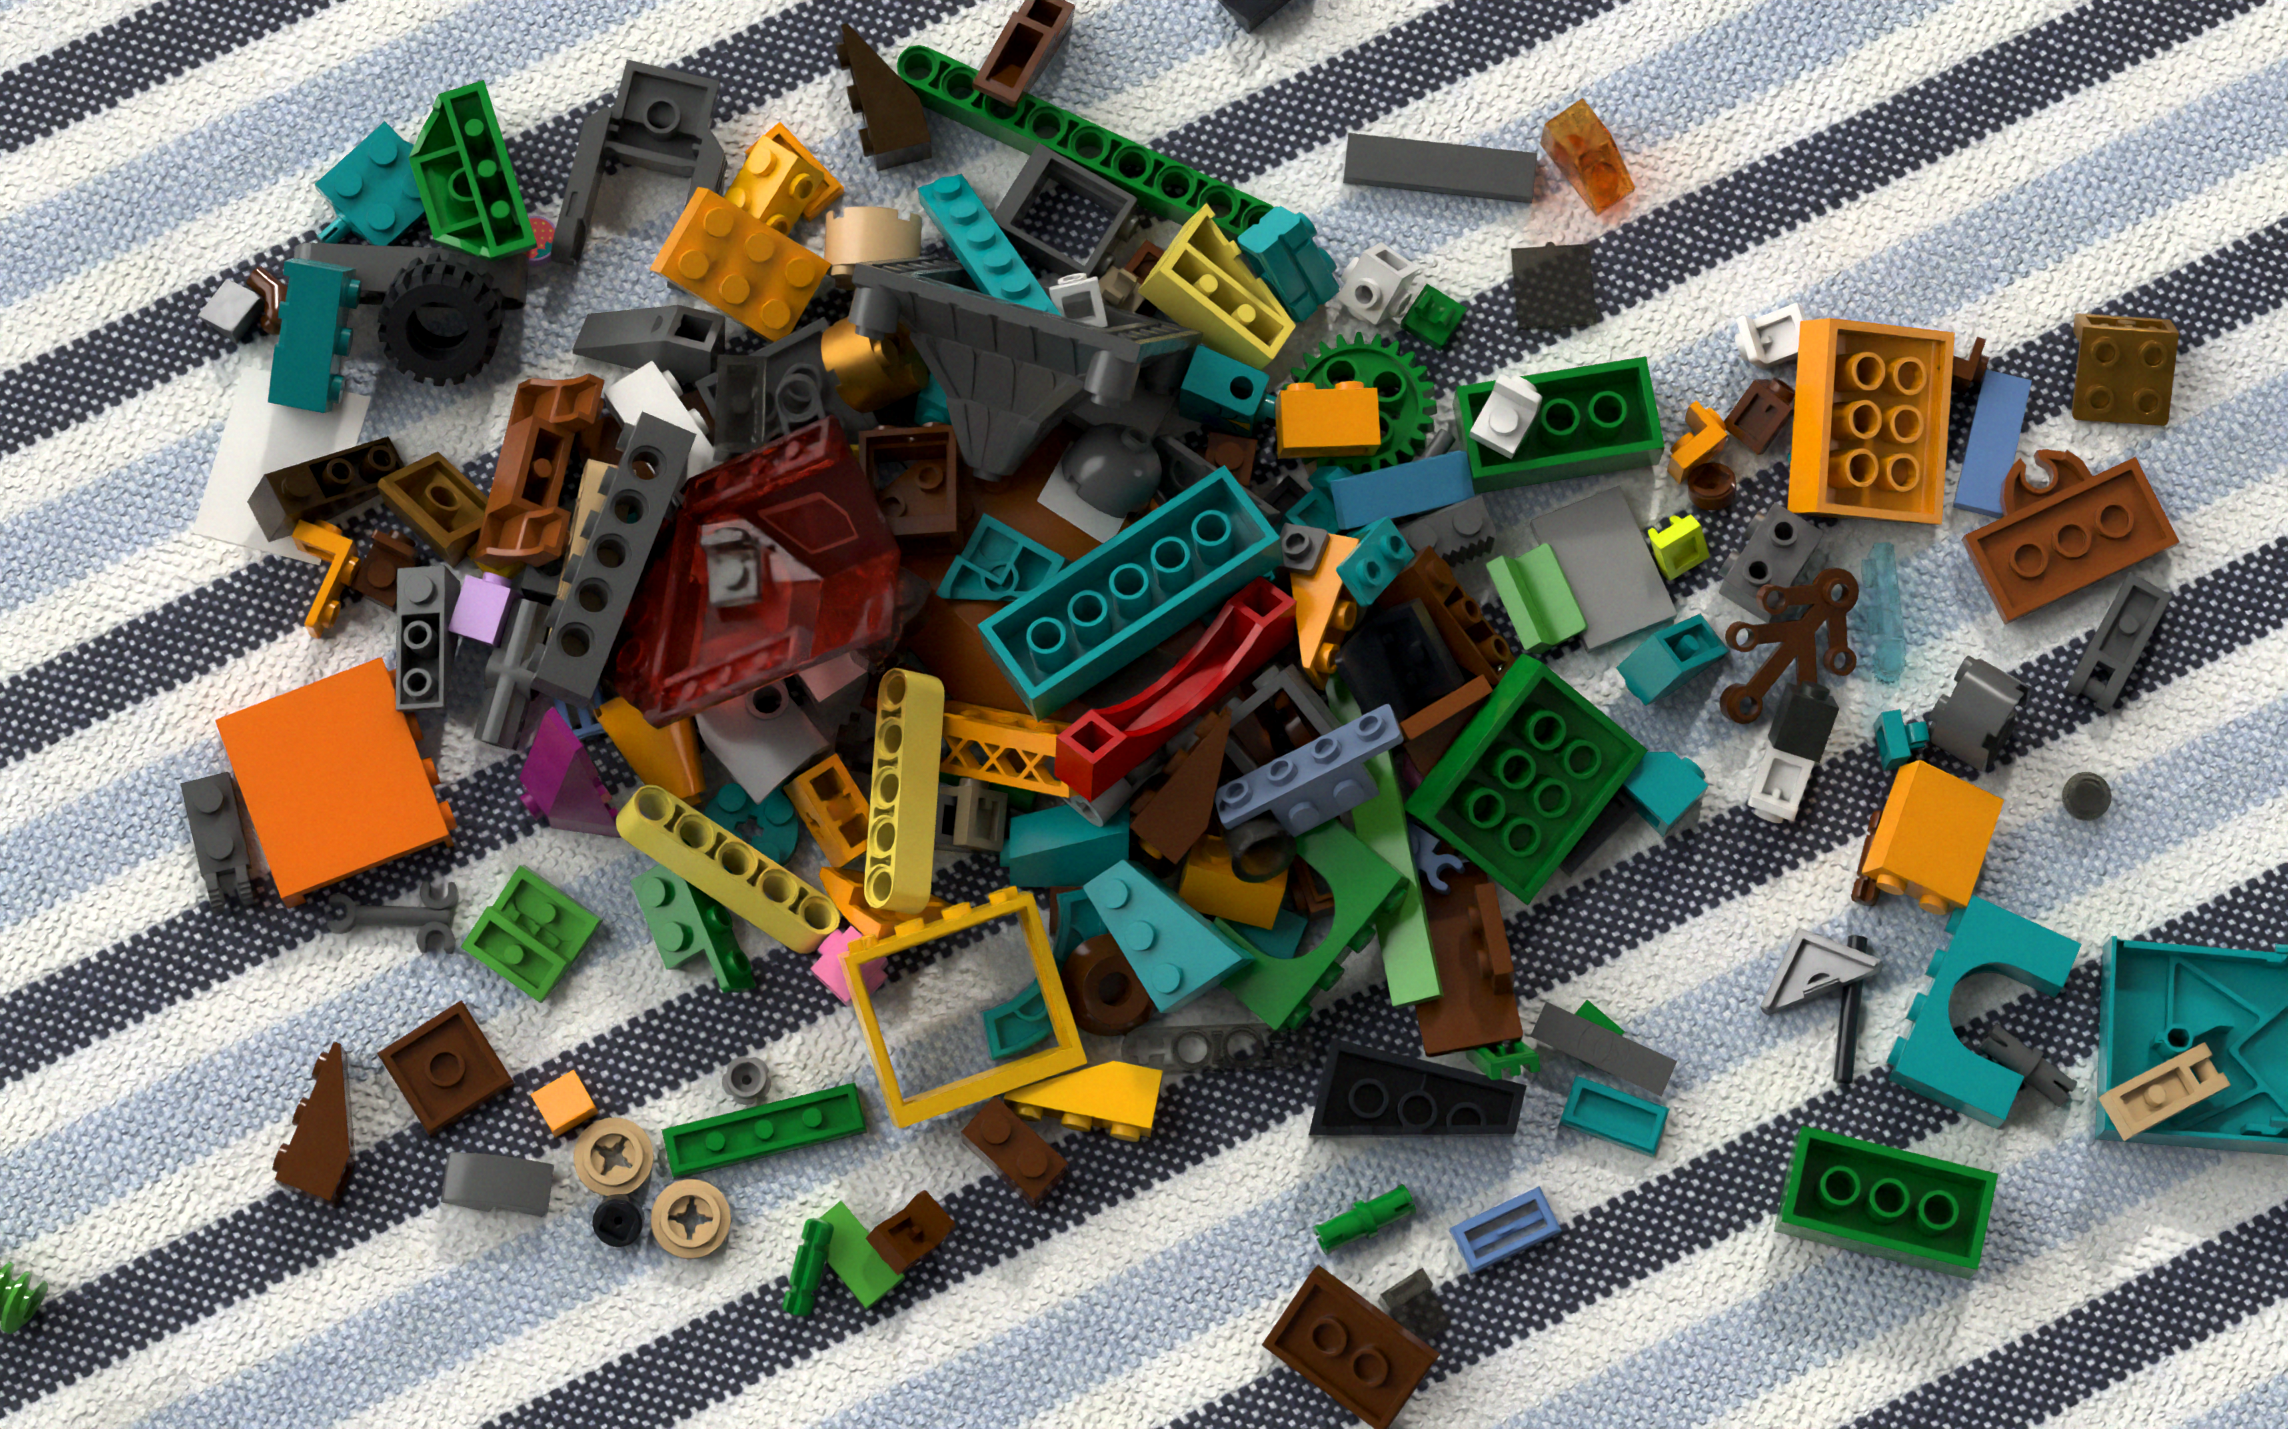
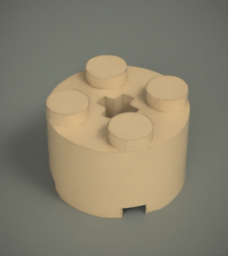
M885 207L844 208L843 217L840 218L836 217L834 210L829 211L826 214L824 260L831 263L826 275L835 279L836 288L855 290L856 286L851 281L857 262L920 256L922 218L910 212V221L898 219V209Z

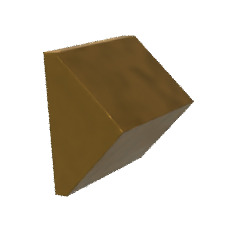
M438 451L381 478L377 484L385 505L453 569L467 556L466 551L478 541L488 497Z

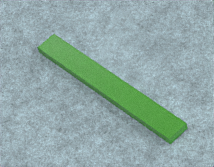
M1336 670L1333 674H1330L1325 687L1330 711L1342 725H1345L1362 715L1347 684L1342 681L1338 670ZM1390 748L1363 762L1376 781L1380 795L1352 808L1351 811L1357 836L1410 879L1404 887L1408 895L1402 904L1391 915L1384 912L1375 922L1392 1006L1400 1009L1443 998L1444 994L1393 754Z

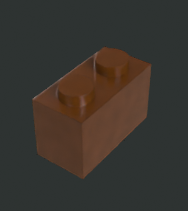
M996 1096L961 1131L962 1143L1033 1209L1068 1174V1162Z

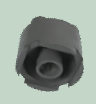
M1968 655L1954 677V681L1958 683L1951 697L1942 694L1929 716V720L1933 722L1928 729V734L1932 744L1984 772L1986 764L1991 765L2016 727L2018 723L2015 720L2017 712L2013 710L2016 705L2025 709L2032 692V687L1981 658L1975 659Z

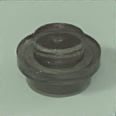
M2081 772L2073 775L2066 782L2062 790L2064 808L2071 816L2078 820L2092 821L2098 819L2108 810L2111 804L2112 794L2108 783L2101 776L2092 772Z

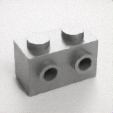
M1774 502L1766 515L1760 511L1756 513L1743 534L1750 539L1741 554L1732 550L1718 572V575L1725 578L1719 594L1766 623H1769L1773 614L1763 612L1757 606L1756 595L1758 590L1766 584H1775L1781 587L1793 586L1824 535L1823 531ZM1772 591L1767 597V604L1770 608L1774 607L1778 602L1779 597L1776 591Z

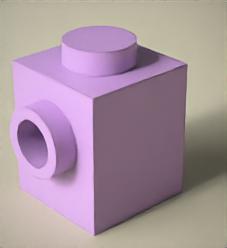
M484 572L482 579L466 575L448 631L462 638L493 648H499L514 598L524 599L525 596L510 588L512 580L490 572Z

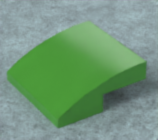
M519 865L493 906L486 907L461 945V948L539 1003H542L584 950L603 922V919L526 865Z

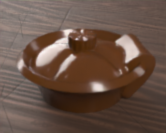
M1102 934L1084 941L1073 950L1065 961L1060 979L1074 1022L1084 1031L1097 1036L1111 1037L1122 1035L1128 1038L1134 1029L1144 1025L1158 1011V1008L1112 934Z

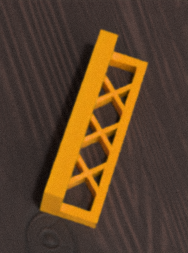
M954 700L944 702L942 736L953 751L947 758L940 757V772L1065 798L1079 795V793L1063 781L1054 780L1043 764L1049 756L1055 757L1056 736L1072 725L1071 723L1046 718L1037 722L1034 716ZM974 741L979 742L990 758L984 766L977 762L968 749ZM1011 749H1016L1027 765L1022 773H1017L1006 758Z

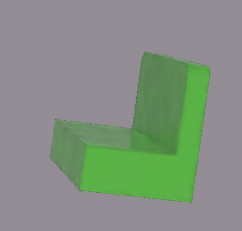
M1543 543L1515 559L1501 555L1485 564L1525 651L1540 655L1588 629L1585 616L1550 544Z

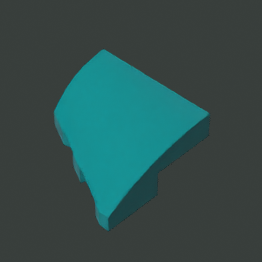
M984 513L961 556L956 555L935 594L944 599L1015 601L1068 567L1072 561Z

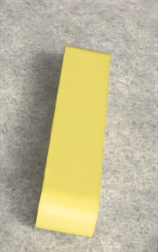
M892 668L883 675L878 690L864 896L871 907L916 915L925 909L931 893L945 695L944 686L938 677L899 668Z
M657 785L640 787L618 812L616 827L620 836L628 843L791 950L803 954L811 953L839 926V909L829 897L667 790ZM640 811L645 812L651 820L645 818ZM682 838L686 839L692 847L683 842ZM723 865L727 866L733 874L729 873ZM764 892L768 893L774 901L770 900ZM806 919L809 920L815 928L811 927L807 923Z

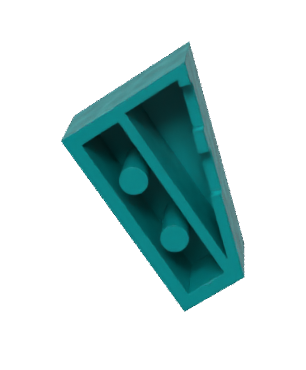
M304 258L285 261L283 275L290 276L286 301H281L279 304L278 318L282 319L278 344L274 346L268 403L320 413L332 411L333 403H341L345 387V376L338 375L341 356H349L354 333L353 328L347 327L350 308L357 309L362 289V281L355 280L356 268Z
M1122 859L1082 886L1160 1013H1176L1256 960L1254 956L1239 947L1222 933L1219 927L1209 919L1204 918L1187 904L1184 898L1137 860Z

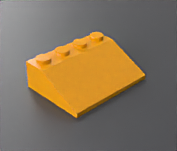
M1835 318L1800 321L1787 510L1799 515L1942 525L1955 332Z

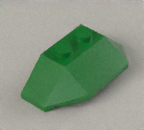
M478 81L438 94L432 106L433 110L423 125L408 157L435 243L490 262L538 248L485 81Z

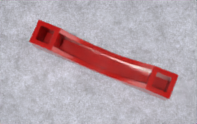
M1261 575L1226 602L1198 642L1157 682L1121 704L1104 709L1089 710L1056 736L1054 775L1090 803L1093 802L1292 642L1297 601Z

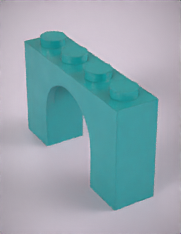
M1972 895L1967 907L1962 909L1955 907L1944 929L1945 932L1952 934L1945 951L1936 948L1925 972L1926 976L1933 978L1926 995L1920 992L1916 993L1905 1018L1913 1022L1906 1039L1897 1036L1886 1063L1894 1066L1889 1076V1081L1992 1128L1998 1129L2007 1118L2024 1076L1973 1053L1960 1042L1952 1029L1949 1019L1948 1007L1952 990L1956 984L1972 975L1996 973L2007 976L2055 998L2063 988L2082 944Z

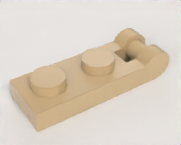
M2205 1042L2107 1091L2098 1098L2124 1141L2204 1100L2216 1096L2231 1086L2224 1072L2218 1074L2209 1058L2213 1054ZM2191 1069H2193V1071L2195 1072L2196 1076H2197L2198 1079L2200 1080V1082H2201L2200 1084H2199V1082L2197 1081V1079H2196V1077L2194 1076V1074L2192 1073Z

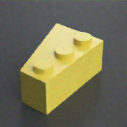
M1206 203L1183 225L1137 292L1180 326L1204 332L1201 342L1209 349L1261 371L1274 359L1296 325L1262 278H1254L1239 257L1242 251L1234 240L1228 242L1212 220L1215 214Z

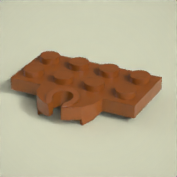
M2049 449L2037 450L2034 454L2035 463L2043 468L2049 476V485L2041 489L2034 488L2027 482L2025 477L2026 464L2021 458L2013 464L2001 484L1999 502L2003 518L1972 531L1961 539L2004 625L2177 546L2180 541L2136 457L2092 476L2083 460L2068 450L2065 452Z

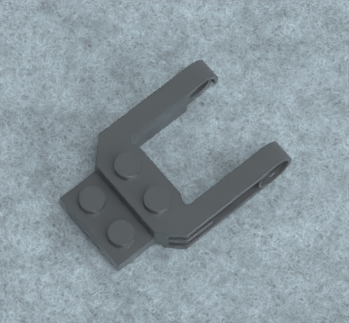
M627 59L615 105L609 108L604 107L584 120L553 237L551 261L575 267L578 265L605 165L609 157H614L621 163L680 177L693 176L685 208L697 187L710 189L720 195L728 162L724 155V150L710 130L721 88L720 81ZM667 281V288L685 292Z

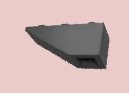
M682 305L587 314L572 350L573 354L635 370L653 361L661 373L669 370L676 380L695 385L694 382L719 369L725 354V316Z
M445 565L397 569V712L446 708L458 635L448 631V627L460 595V581Z

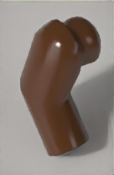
M259 266L250 274L246 284L265 299V315L260 319L262 329L271 335L278 336L280 335L282 319L278 318L279 304L281 301H286L288 287L265 268Z

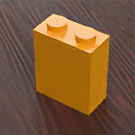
M1922 760L1900 766L1862 874L1877 880L1876 886L1887 893L1894 895H1903L1905 893L1919 900L1918 906L1933 914L1946 915V913L1953 911L1955 907L1960 909L1967 907L2004 799Z

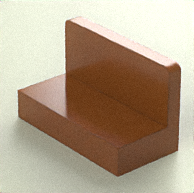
M1484 674L1460 686L1459 689L1450 692L1399 724L1404 738L1401 745L1420 776L1424 777L1429 774L1487 699L1486 695L1493 691Z

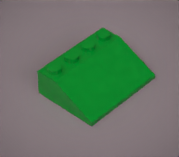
M1522 653L1404 805V810L1528 906L1648 750L1544 663Z

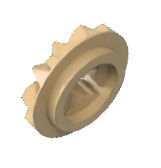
M613 1117L599 1120L583 1131L575 1145L573 1158L576 1173L583 1184L593 1193L610 1196L634 1193L645 1180L649 1179L654 1161V1153L649 1137L640 1126L630 1120ZM623 1140H626L623 1145L622 1156L628 1162V1165L632 1166L631 1169L626 1166L622 1168L615 1165L611 1171H608L603 1176L606 1160L596 1148L598 1147L603 1151L605 1149L614 1151L617 1146H621Z
M697 1179L681 1180L665 1188L655 1200L651 1211V1228L657 1242L669 1254L687 1260L710 1256L714 1250L725 1242L731 1225L729 1205L723 1194L710 1183ZM691 1199H694L698 1216L706 1217V1220H712V1222L696 1225L695 1233H692V1240H688L684 1224L677 1223L676 1220H670V1218L686 1215Z

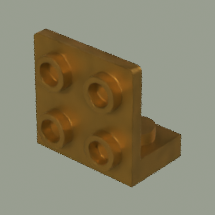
M2075 313L2073 333L2079 341V352L2071 412L2073 418L2085 421L2167 425L2179 332L2170 319Z

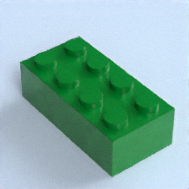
M1646 356L1519 376L1533 384L1537 389L1536 393L1540 394L1543 398L1538 414L1512 459L1469 437L1470 430L1489 399L1496 380L1456 387L1452 406L1461 451H1467L1474 494L1659 465L1665 449Z
M1802 1125L1794 1137L1773 1232L1969 1280L1979 1268L1998 1174Z

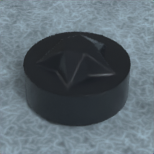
M614 1194L603 1199L593 1215V1229L603 1243L613 1247H624L633 1243L638 1238L644 1226L645 1217L641 1205L634 1198L624 1194Z

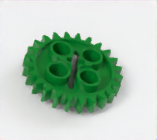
M1357 332L1354 344L1347 345L1341 334L1337 335V348L1332 350L1324 342H1319L1320 356L1318 358L1305 352L1303 354V361L1306 370L1292 367L1290 370L1291 378L1295 383H1314L1316 389H1335V385H1332L1331 381L1338 376L1344 375L1353 378V381L1363 382L1364 388H1377V392L1387 386H1393L1400 391L1397 395L1390 398H1383L1378 395L1380 430L1385 431L1387 435L1381 439V445L1374 456L1301 458L1304 465L1318 459L1317 469L1320 466H1339L1348 469L1354 475L1384 467L1398 465L1397 460L1400 458L1406 462H1411L1415 457L1412 446L1420 449L1427 448V438L1422 432L1429 433L1435 430L1434 419L1429 417L1437 414L1436 401L1429 399L1435 395V388L1433 382H1424L1428 378L1425 365L1414 368L1416 356L1413 351L1400 357L1399 341H1394L1385 349L1382 347L1381 334H1377L1371 344H1364L1362 333ZM1284 384L1283 390H1287V386L1290 384ZM1396 415H1400V418L1396 420L1390 418Z

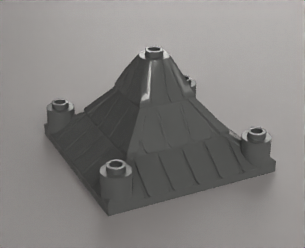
M934 255L857 262L851 281L856 286L847 320L856 325L855 334L875 340H884L885 333H896L898 321L911 331L910 340L947 396V408L965 464L974 467V476L994 482H1001L1003 475L1012 476L1062 423V419L1085 403L1091 401L1099 405L1119 409L1121 401H1131L1137 377L1146 381V390L1173 396L1174 388L1181 389L1193 353L1196 351L1197 345L1201 344L1204 333L1104 304L1108 326L1101 328L982 294L961 263ZM1041 286L1051 300L1049 288Z

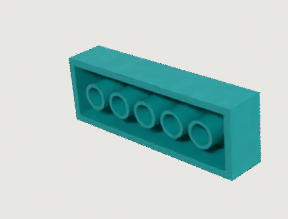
M1223 465L978 624L983 647L1037 722H1040L1245 588L1258 576H1263L1282 564L1284 559L1281 539L1227 467Z

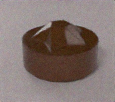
M1715 462L1701 464L1694 468L1688 476L1689 498L1695 506L1701 509H1722L1731 504L1736 497L1735 474L1724 464Z

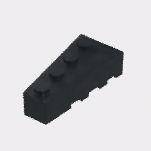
M1332 1038L1308 1138L1514 1137L1527 1085L1503 1079L1492 1081L1487 1075Z

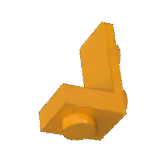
M299 519L292 534L297 549L332 563L304 623L309 635L320 639L325 628L331 629L334 626L341 609V602L338 601L345 584L351 585L361 566V559L358 558L359 553L354 541L341 536L342 530L323 520L317 519L313 525Z

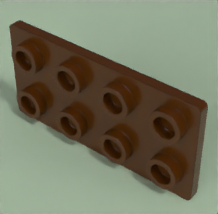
M1471 862L1462 863L1465 868L1463 874L1456 872L1452 868H1446L1441 871L1439 880L1445 882L1450 887L1451 892L1449 895H1442L1436 892L1426 875L1422 874L1419 878L1444 994L1443 998L1414 1005L1427 1057L1521 1041L1523 1038V1030L1514 996L1515 971L1494 882L1488 883L1487 875Z

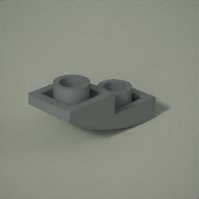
M450 1152L447 1155L441 1202L489 1212L496 1207L543 1217L549 1208L554 1164L499 1155Z

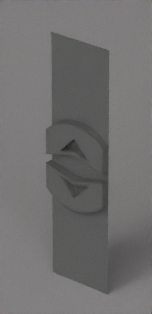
M1545 1002L1530 1037L1574 1056L1586 1064L1596 1066L1608 1074L1620 1077L1661 1097L1677 1063L1674 1059L1549 1002Z

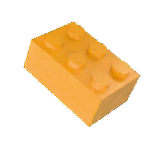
M697 187L649 270L766 341L773 343L792 332L831 263L712 190Z

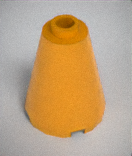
M684 678L669 683L680 700H690ZM624 695L600 705L599 708L593 709L600 725L645 786L657 785L691 807L702 803L699 793L707 790L694 715L657 730Z

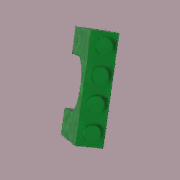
M1336 817L1292 839L1287 832L1280 839L1314 867L1326 879L1332 890L1335 901V918L1328 936L1319 947L1302 957L1277 959L1265 952L1227 919L1217 916L1213 921L1221 929L1222 933L1256 958V960L1220 984L1278 1032L1286 1033L1289 1028L1295 1031L1307 1020L1313 1011V1007L1309 1005L1321 989L1328 992L1339 981L1345 971L1340 965L1352 951L1358 954L1371 942L1376 934V930L1372 928L1375 922L1384 912L1391 915L1396 911L1408 895L1404 887L1410 879Z

